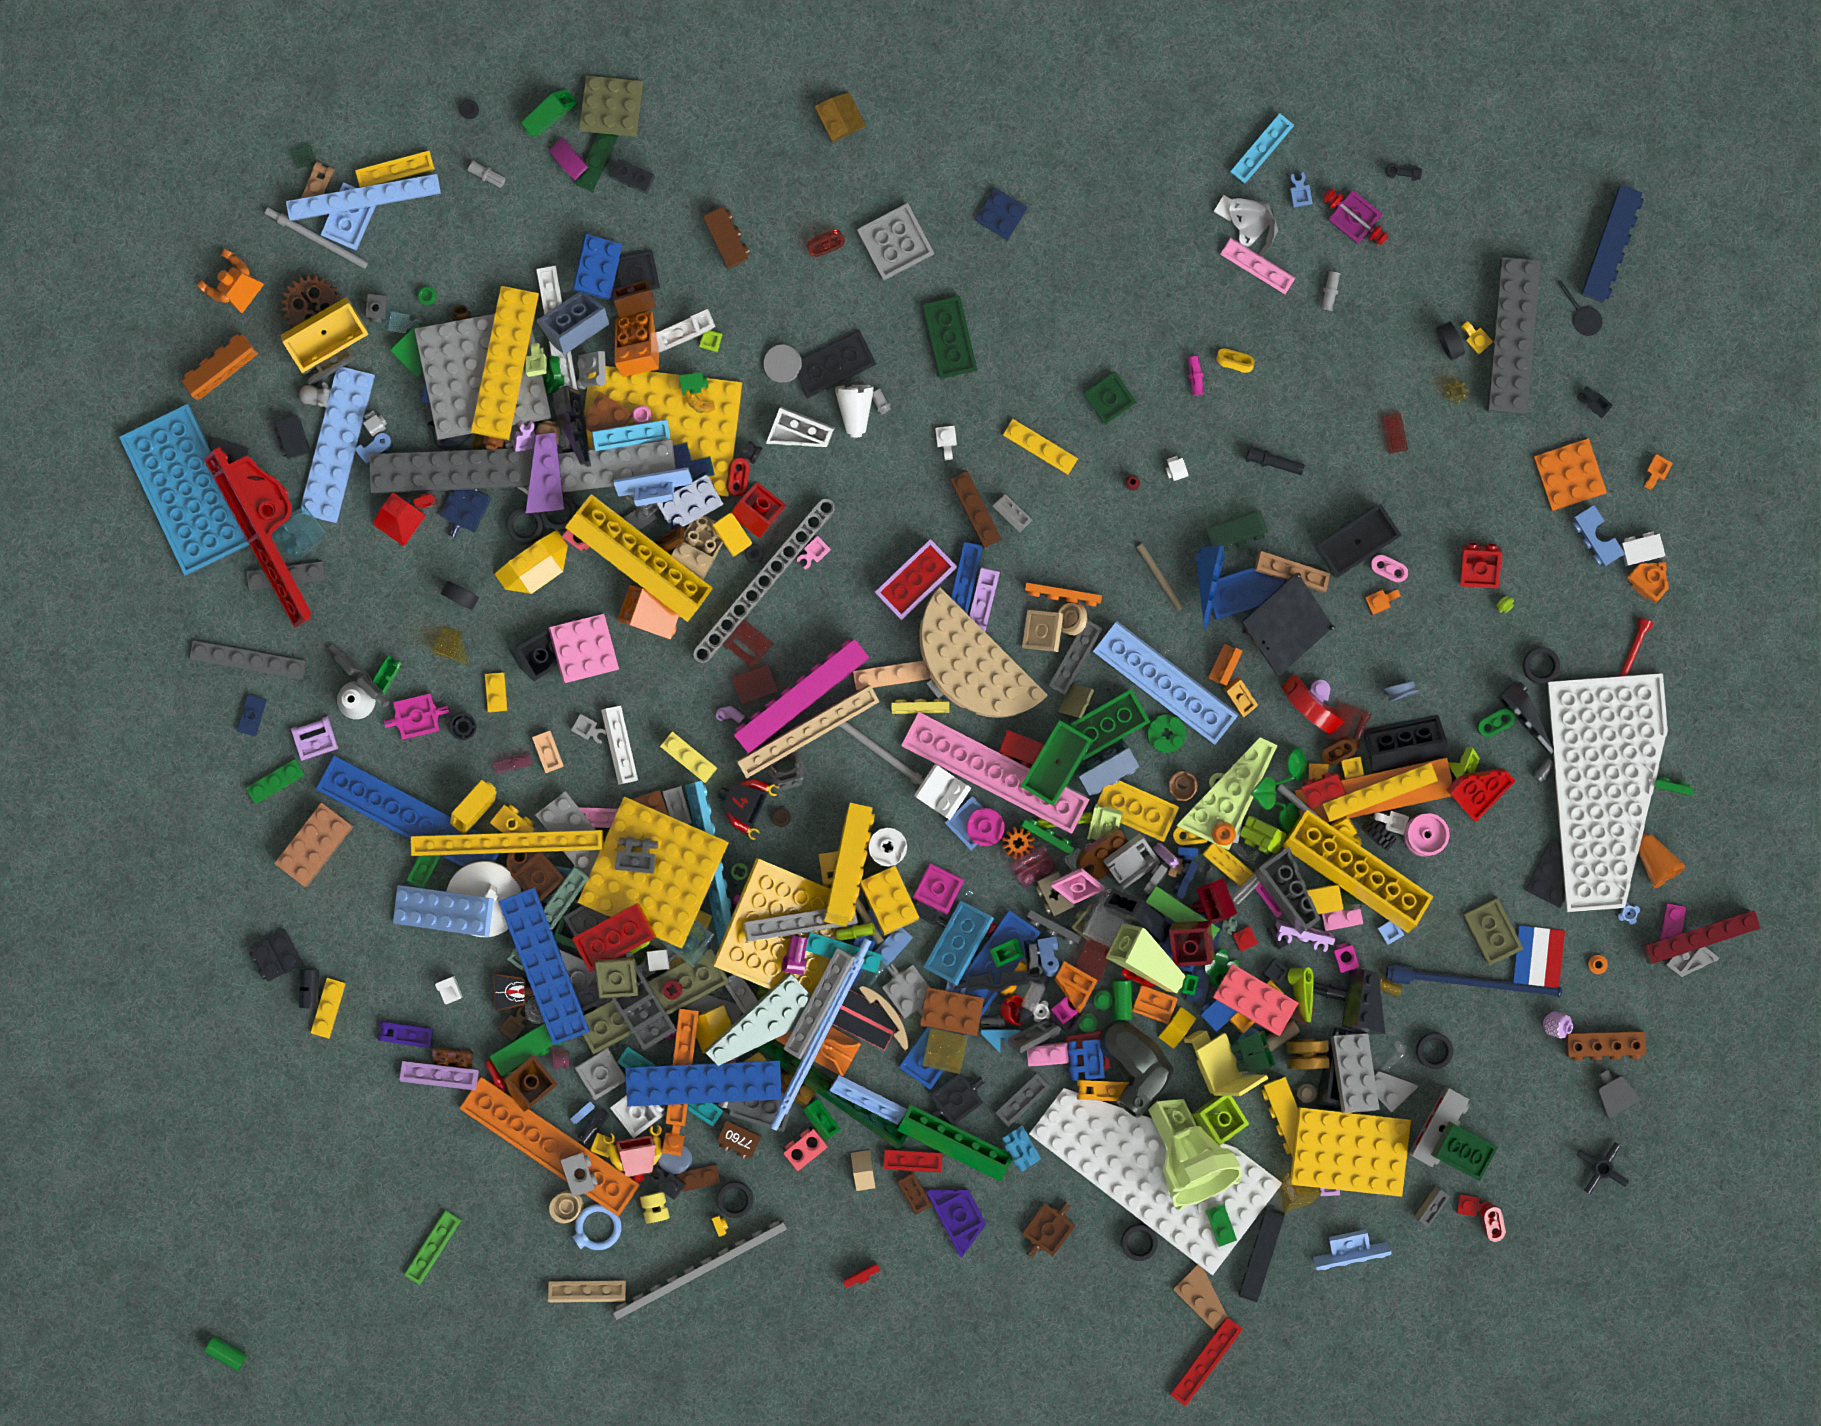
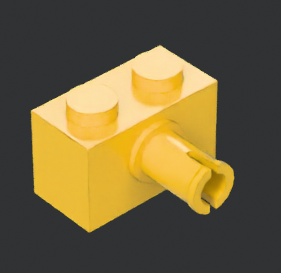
M511 804L509 806L503 805L490 822L502 833H533L536 829L533 827L534 822L526 816L524 818L518 815L519 810Z

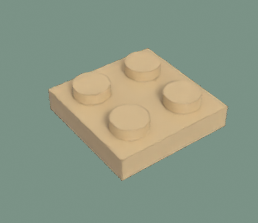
M1027 610L1022 648L1058 652L1063 614Z

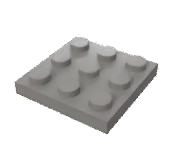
M908 203L857 229L883 281L934 255Z

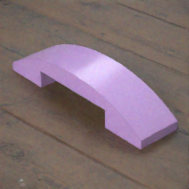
M981 567L969 617L985 632L1000 571Z

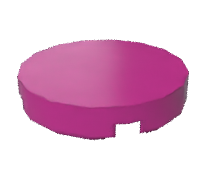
M990 808L976 810L969 816L967 821L968 836L974 843L980 846L993 845L1002 838L1004 821L997 811Z

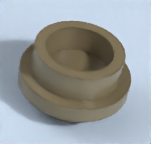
M1303 1084L1297 1091L1298 1098L1304 1103L1312 1102L1317 1095L1315 1087L1311 1084Z

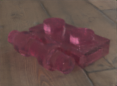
M1044 845L1039 848H1033L1029 854L1016 858L1017 861L1010 864L1023 888L1057 869Z

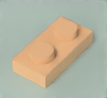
M551 731L532 737L545 773L564 767Z

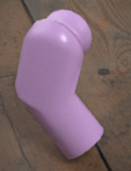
M732 706L719 708L716 712V718L719 721L732 718L740 724L745 717Z

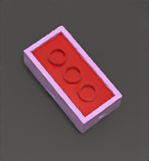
M930 539L877 589L875 594L902 621L957 566Z

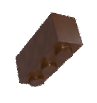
M723 206L703 216L728 270L749 260L747 255L750 254L746 243L742 245L739 239L742 235L738 227H733L731 221L734 219L729 209L725 210Z

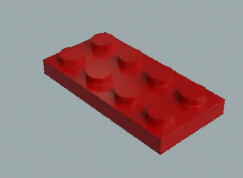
M636 903L572 939L589 972L596 970L595 960L618 958L656 938V935L640 904Z

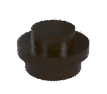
M458 305L454 307L451 317L454 321L470 319L471 314L466 306Z
M778 808L773 811L771 819L774 825L784 827L790 822L791 816L788 810Z

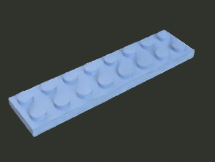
M345 367L336 371L299 514L337 523L375 375Z
M1118 621L1115 622L1093 651L1214 745L1239 715Z

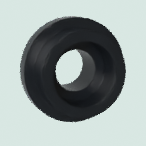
M751 544L745 550V557L751 563H758L763 559L764 551L761 546ZM751 551H758V556L752 557Z

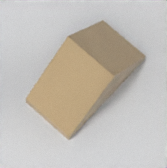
M870 1150L851 1153L856 1191L875 1188Z

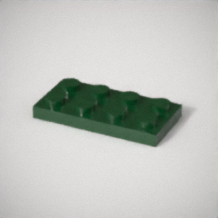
M957 296L923 304L940 380L978 371L961 297Z
M1449 1121L1431 1156L1480 1181L1498 1147Z

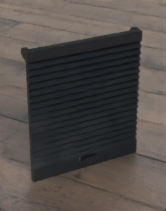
M1300 573L1292 575L1284 585H1281L1255 611L1241 621L1278 677L1329 630L1335 629V626L1331 624L1300 577Z

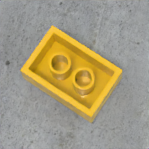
M896 866L860 881L859 885L883 936L919 920L918 913Z

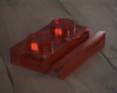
M769 665L732 678L742 704L778 691Z
M1092 939L1086 940L1076 968L1097 979L1099 984L1109 961L1106 956L1111 947Z

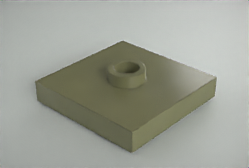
M634 957L595 960L599 998L638 996Z

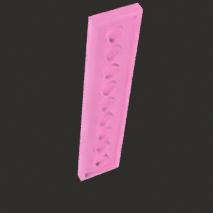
M918 712L901 745L1071 834L1090 800L1065 788L1056 805H1050L1020 787L1030 771L1029 768Z

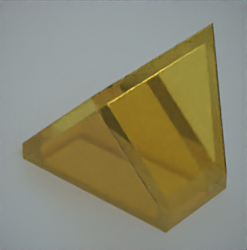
M443 626L432 653L469 665L461 639L462 632Z
M1291 1170L1281 1181L1282 1209L1285 1213L1314 1203L1322 1193L1316 1187L1291 1185Z

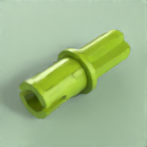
M873 923L858 926L854 924L853 927L837 930L836 936L839 941L852 938L857 940L859 937L875 935V927Z

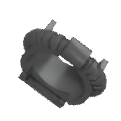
M795 751L787 755V758L795 761V768L787 773L777 772L774 767L778 761L767 766L769 776L774 780L775 786L779 787L780 791L802 785L804 763L801 756Z

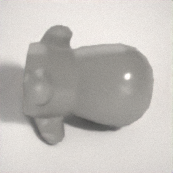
M325 382L322 383L321 389L312 385H305L300 389L299 399L303 404L327 407L331 389H328V385Z

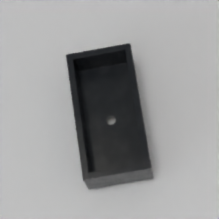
M1379 504L1315 546L1334 577L1338 578L1402 535L1382 504ZM1359 539L1360 544H1355V540Z

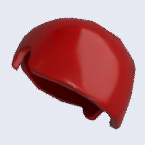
M1013 994L1006 997L1002 1002L1000 1013L1003 1020L1010 1024H1023L1019 1023L1017 1009H1020V1007L1025 1008V1002L1021 996Z

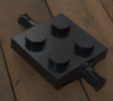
M961 1072L930 1094L937 1106V1109L931 1115L937 1114L935 1116L937 1118L943 1115L954 1126L984 1103L978 1096L976 1089L984 1084L985 1081L980 1076L971 1083L966 1080Z

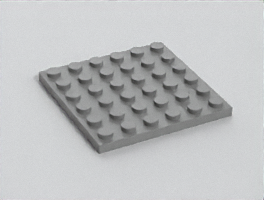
M495 314L414 329L437 440L471 434ZM533 330L531 331L527 356H531V344H535ZM526 360L512 426L518 425L520 420L523 423H529L531 420L535 422L551 419L542 375L528 377L526 374Z

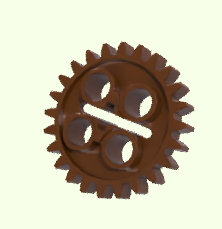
M308 275L306 281L300 277L299 284L295 280L293 281L294 288L291 286L287 287L290 293H283L287 297V300H281L282 303L286 304V307L281 308V310L287 311L283 318H289L290 320L287 325L293 323L295 327L305 321L306 315H316L313 309L308 310L309 303L301 295V292H305L312 303H317L316 309L318 312H321L320 306L322 303L333 305L338 302L337 298L341 294H335L337 287H330L332 281L326 284L325 277L321 281H318V275L315 276L314 280H311L310 275ZM312 287H316L320 291L319 296L316 298H312L309 295V289ZM300 298L304 301L302 309L294 307L293 302L295 299Z

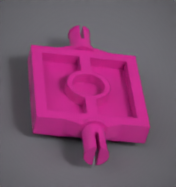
M430 693L393 702L396 711L395 718L384 720L386 728L397 725L402 740L440 731L438 715L449 713V710H445L449 708L448 705L437 708Z

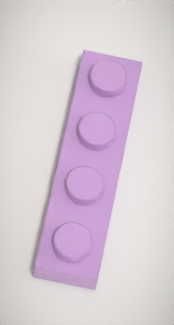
M402 1061L399 1080L400 1082L476 1090L479 1071Z

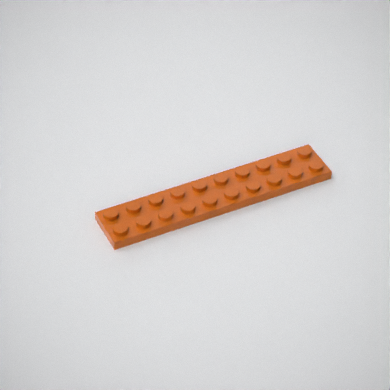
M483 1077L478 1080L476 1090L470 1092L459 1108L566 1182L568 1181L561 1159L581 1152L589 1155L592 1166H589L591 1174L595 1173L598 1184L595 1185V1190L584 1194L618 1217L640 1186L638 1182L626 1176L622 1171L532 1110L528 1109L524 1112L510 1095ZM578 1168L575 1171V1176L583 1179L585 1171Z

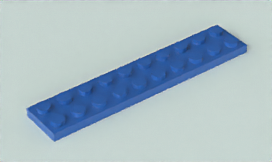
M333 756L316 790L409 839L412 836L463 835L450 824L451 817L336 756ZM471 828L465 835L483 833ZM500 853L441 856L464 867L477 861L495 862Z
M1009 910L960 981L965 980L966 977L992 973L994 983L999 984L1001 972H1013L1025 956L1024 941H1035L1041 932ZM1017 938L1024 956L997 968L989 949ZM954 988L952 992L961 993L962 988ZM965 989L966 995L984 998L981 1017L999 993L987 989L972 991ZM927 1027L899 1068L931 1090L968 1037V1034Z

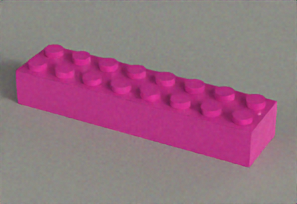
M848 639L841 645L842 649L838 653L833 651L826 657L827 661L823 665L820 663L815 665L808 677L805 675L800 677L796 681L797 685L794 688L788 687L780 693L782 697L779 700H771L765 705L767 709L764 712H756L750 717L752 720L747 725L743 723L735 729L737 733L734 736L748 753L758 748L869 659V656L855 639L853 641Z

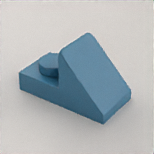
M981 1029V1034L999 1053L1000 1038L1008 1041L1010 1037L1020 1032L1019 1029Z

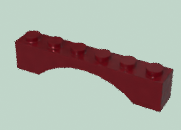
M1749 910L1712 924L1641 946L1647 964H1654L1761 928L1755 910Z

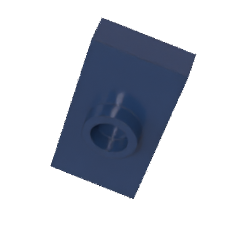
M247 695L238 732L257 736L266 699Z

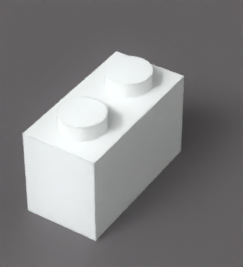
M1653 531L1642 534L1643 538L1636 539L1635 536L1625 538L1624 543L1620 544L1625 553L1623 555L1625 566L1664 557L1665 552L1660 534L1654 535Z

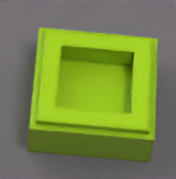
M711 330L703 333L699 347L718 353L723 334Z

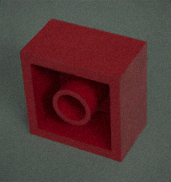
M1211 921L1172 923L1169 934L1172 959L1177 967L1212 965L1215 954Z

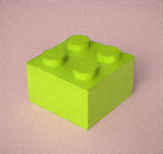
M1216 1096L1191 1114L1197 1125L1201 1126L1219 1146L1249 1125L1232 1096Z

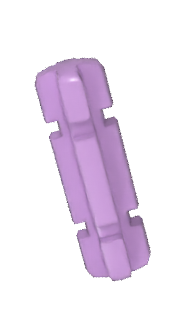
M1157 843L1153 847V850L1171 868H1175L1179 864V860L1162 843Z

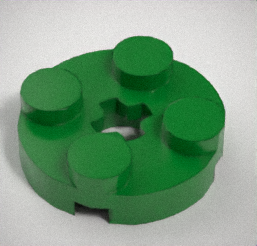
M545 355L547 357L546 374H542L546 394H551L564 385V376L561 374L560 358L558 356Z
M1173 715L1157 717L1151 722L1148 729L1150 744L1156 750L1163 753H1171L1178 750L1186 739L1184 724ZM1165 728H1168L1173 733L1170 735V739H1166L1165 736L1161 735Z

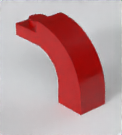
M1293 674L1281 687L1292 705L1325 732L1332 735L1344 722L1338 712L1319 700L1297 675Z

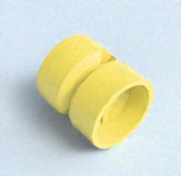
M664 1192L640 1197L642 1208L646 1210L643 1213L646 1224L670 1218L668 1207L664 1206L666 1203ZM658 1207L659 1211L653 1212L652 1208Z

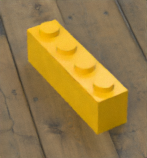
M1283 1076L1263 1084L1264 1089L1261 1092L1265 1101L1269 1100L1271 1107L1268 1109L1272 1119H1277L1279 1125H1276L1279 1136H1284L1286 1143H1283L1284 1149L1287 1154H1291L1293 1157L1298 1107L1286 1077Z

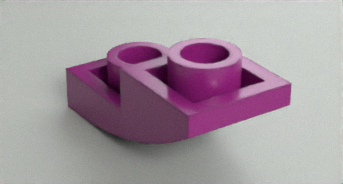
M563 137L549 150L557 162L574 180L588 168L582 157L573 150L568 141Z

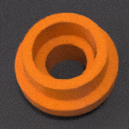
M1595 955L1590 958L1588 967L1592 973L1602 974L1607 970L1608 962L1605 957ZM1597 961H1600L1602 964L1600 968L1595 967Z

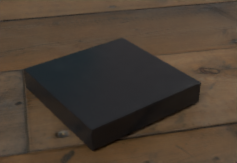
M653 250L619 257L617 270L621 287L648 279L652 290L660 288Z

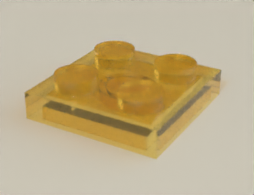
M930 1028L922 1066L960 1074L968 1036Z

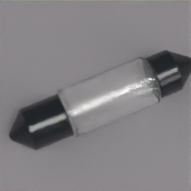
M1043 972L1040 974L1041 976H1036L1041 977V980L1031 983L1017 1013L1019 1023L1030 1019L1046 990V985L1051 977L1046 976Z

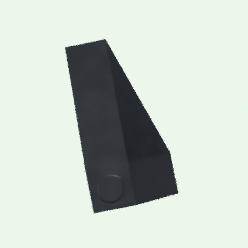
M1513 682L1497 698L1514 714L1515 718L1548 754H1551L1554 750L1534 705L1526 693L1528 689L1521 682Z

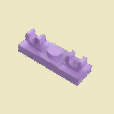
M1277 919L1275 925L1278 929L1276 935L1278 941H1281L1283 935H1287L1286 941L1290 943L1292 935L1304 942L1313 941L1312 946L1315 950L1322 943V950L1324 952L1328 950V944L1333 945L1335 941L1331 932L1309 928L1300 935L1290 922Z

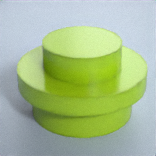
M1508 596L1502 598L1496 605L1500 613L1503 611L1505 613L1509 612L1514 606L1512 604L1514 599Z

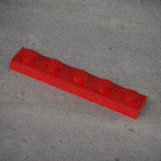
M1227 1317L1170 1395L1184 1406H1187L1243 1328Z

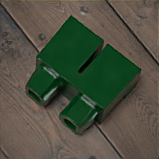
M1264 1030L1242 1037L1230 1046L1234 1055L1238 1053L1243 1055L1244 1060L1236 1062L1239 1072L1248 1071V1073L1275 1065L1270 1048L1263 1050L1269 1047Z

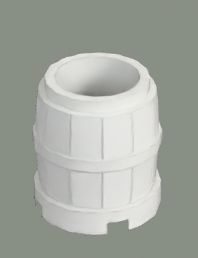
M880 829L870 839V855L880 865H896L906 855V839L896 829ZM890 841L891 846L894 847L893 850H889L888 853L884 852L883 843L887 844Z

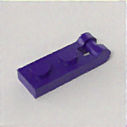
M380 1021L379 1027H381V1032L378 1035V1041L431 1048L432 1028ZM389 1029H394L393 1036H388Z

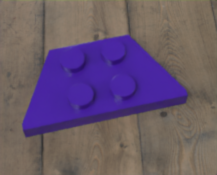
M969 1189L927 1190L926 1192L960 1258L963 1257L986 1225Z

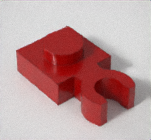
M1460 1194L1457 1214L1476 1217L1477 1211L1482 1213L1484 1206L1492 1203L1489 1201L1478 1203L1479 1197Z

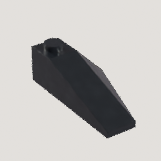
M563 386L553 393V409L579 463L583 466L591 467L582 393L569 386Z
M577 611L553 626L581 620L583 617ZM549 629L510 650L519 668L533 681L551 672L557 664Z
M1336 1027L1332 1037L1354 1034L1352 1031ZM1330 1042L1327 1053L1329 1068H1323L1318 1086L1316 1105L1332 1110H1341L1332 1044Z

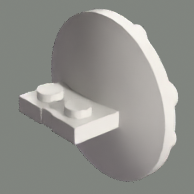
M477 861L458 870L450 880L446 892L494 898L489 937H492L509 929L498 901L521 893L522 889L512 878L510 871L503 865L491 861Z

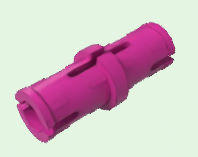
M1200 356L1187 358L1190 372L1188 378L1191 380L1192 396L1205 394Z

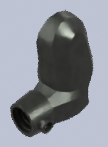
M1118 1020L1111 1022L1104 1028L1100 1036V1049L1105 1057L1117 1064L1130 1077V1082L1125 1086L1117 1103L1126 1112L1139 1118L1162 1094L1171 1079L1174 1069L1156 1042L1131 1023Z

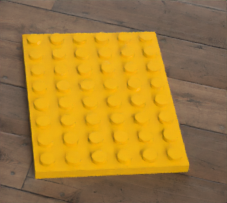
M605 366L606 383L603 386L593 385L587 387L584 416H586L600 392L631 412L638 406L648 407L651 411V420L649 422L668 420L670 439L661 441H673L676 469L688 468L692 478L706 472L717 494L729 497L726 483L729 464L734 456L742 382L707 378L709 388L702 389V393L690 394L689 391L686 392L687 396H683L679 375L648 371L622 377L617 367ZM596 373L589 374L588 379L594 378ZM631 416L625 426L634 425L637 423L633 420ZM586 429L589 450H594L592 434Z

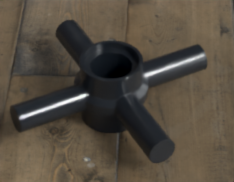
M1615 1142L1606 1157L1598 1158L1597 1160L1581 1149L1578 1151L1576 1156L1590 1164L1594 1173L1584 1191L1591 1194L1599 1180L1608 1177L1624 1187L1627 1186L1629 1180L1613 1171V1164L1611 1163L1621 1145ZM1601 1163H1606L1607 1165L1605 1173H1599L1598 1166Z

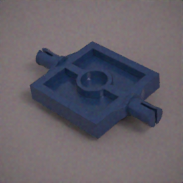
M479 489L452 490L440 514L441 517L453 524L448 535L456 538L460 528L468 529L475 533L492 498L482 494Z

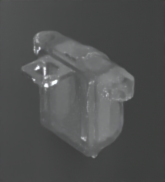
M1105 887L1104 891L1093 895L1097 900L1081 933L1111 948L1122 924H1130L1104 906L1111 892V889Z

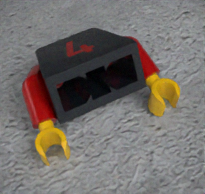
M755 779L741 781L739 785L733 784L730 790L722 788L718 794L720 799L725 800L723 809L727 811L726 816L731 825L743 833L747 832L752 840L756 839L750 835L752 831L760 833L753 825L766 799L767 793L765 791L771 796L777 795L770 791L772 787H776L775 784L768 786L767 783Z

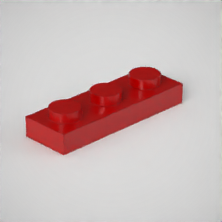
M885 1149L884 1169L941 1173L942 1153Z

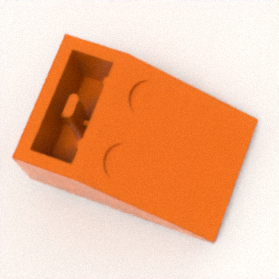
M652 311L615 319V365L622 377L659 369V351Z

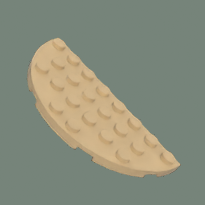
M940 587L933 593L926 605L920 624V648L923 661L927 664L932 680L946 697L959 707L976 712L977 715L999 718L1015 716L1025 712L1048 696Z

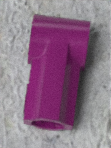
M791 935L787 955L784 956L782 961L783 972L803 975L806 968V959L804 957L808 938Z

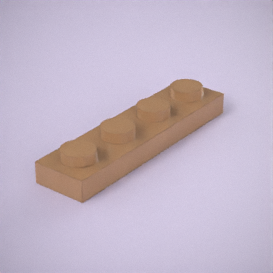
M1263 551L1258 552L1254 571L1285 581L1289 580L1295 573H1300V577L1308 588L1322 593L1327 591L1330 573Z

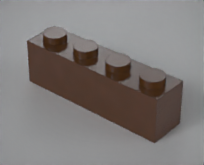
M968 471L950 479L983 548L986 549L1000 542L1002 539Z

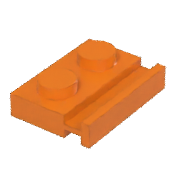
M1141 985L1132 1011L1169 1024L1178 997Z

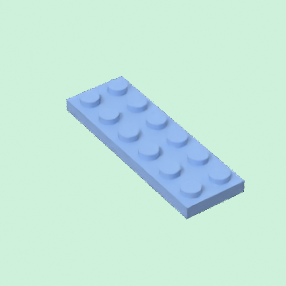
M397 885L393 923L489 937L494 898Z

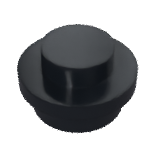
M466 100L460 106V113L465 119H474L479 113V107L476 102Z

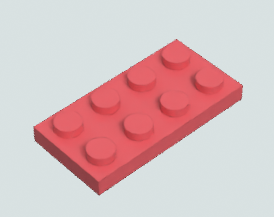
M1233 964L1230 965L1212 997L1277 1036L1281 1035L1298 1005V1002Z

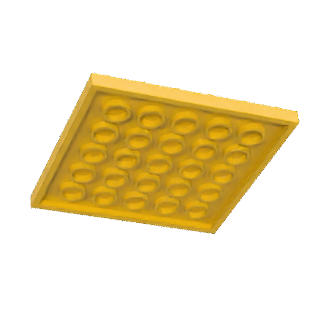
M624 797L603 843V850L599 852L589 875L590 878L587 880L577 903L609 917L639 903L656 938L683 948L729 842ZM630 836L634 837V839L644 840V838H649L651 841H658V848H650L649 854L657 855L654 874L615 870L617 850L625 851V846L619 845L620 837L627 838ZM633 847L632 852L642 853V847Z
M756 858L712 966L771 990L788 974L782 971V961L784 956L787 955L791 935L746 942L743 923L826 909L830 889ZM849 926L813 931V933L838 940L836 936L837 930L848 928ZM809 932L795 935L807 938ZM806 951L804 957L806 959V968L803 975H792L812 996L831 959Z

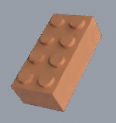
M321 802L274 864L301 885L308 887L354 825L328 805Z

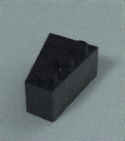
M1366 969L1349 970L1342 1027L1370 1035L1385 1034L1379 973Z

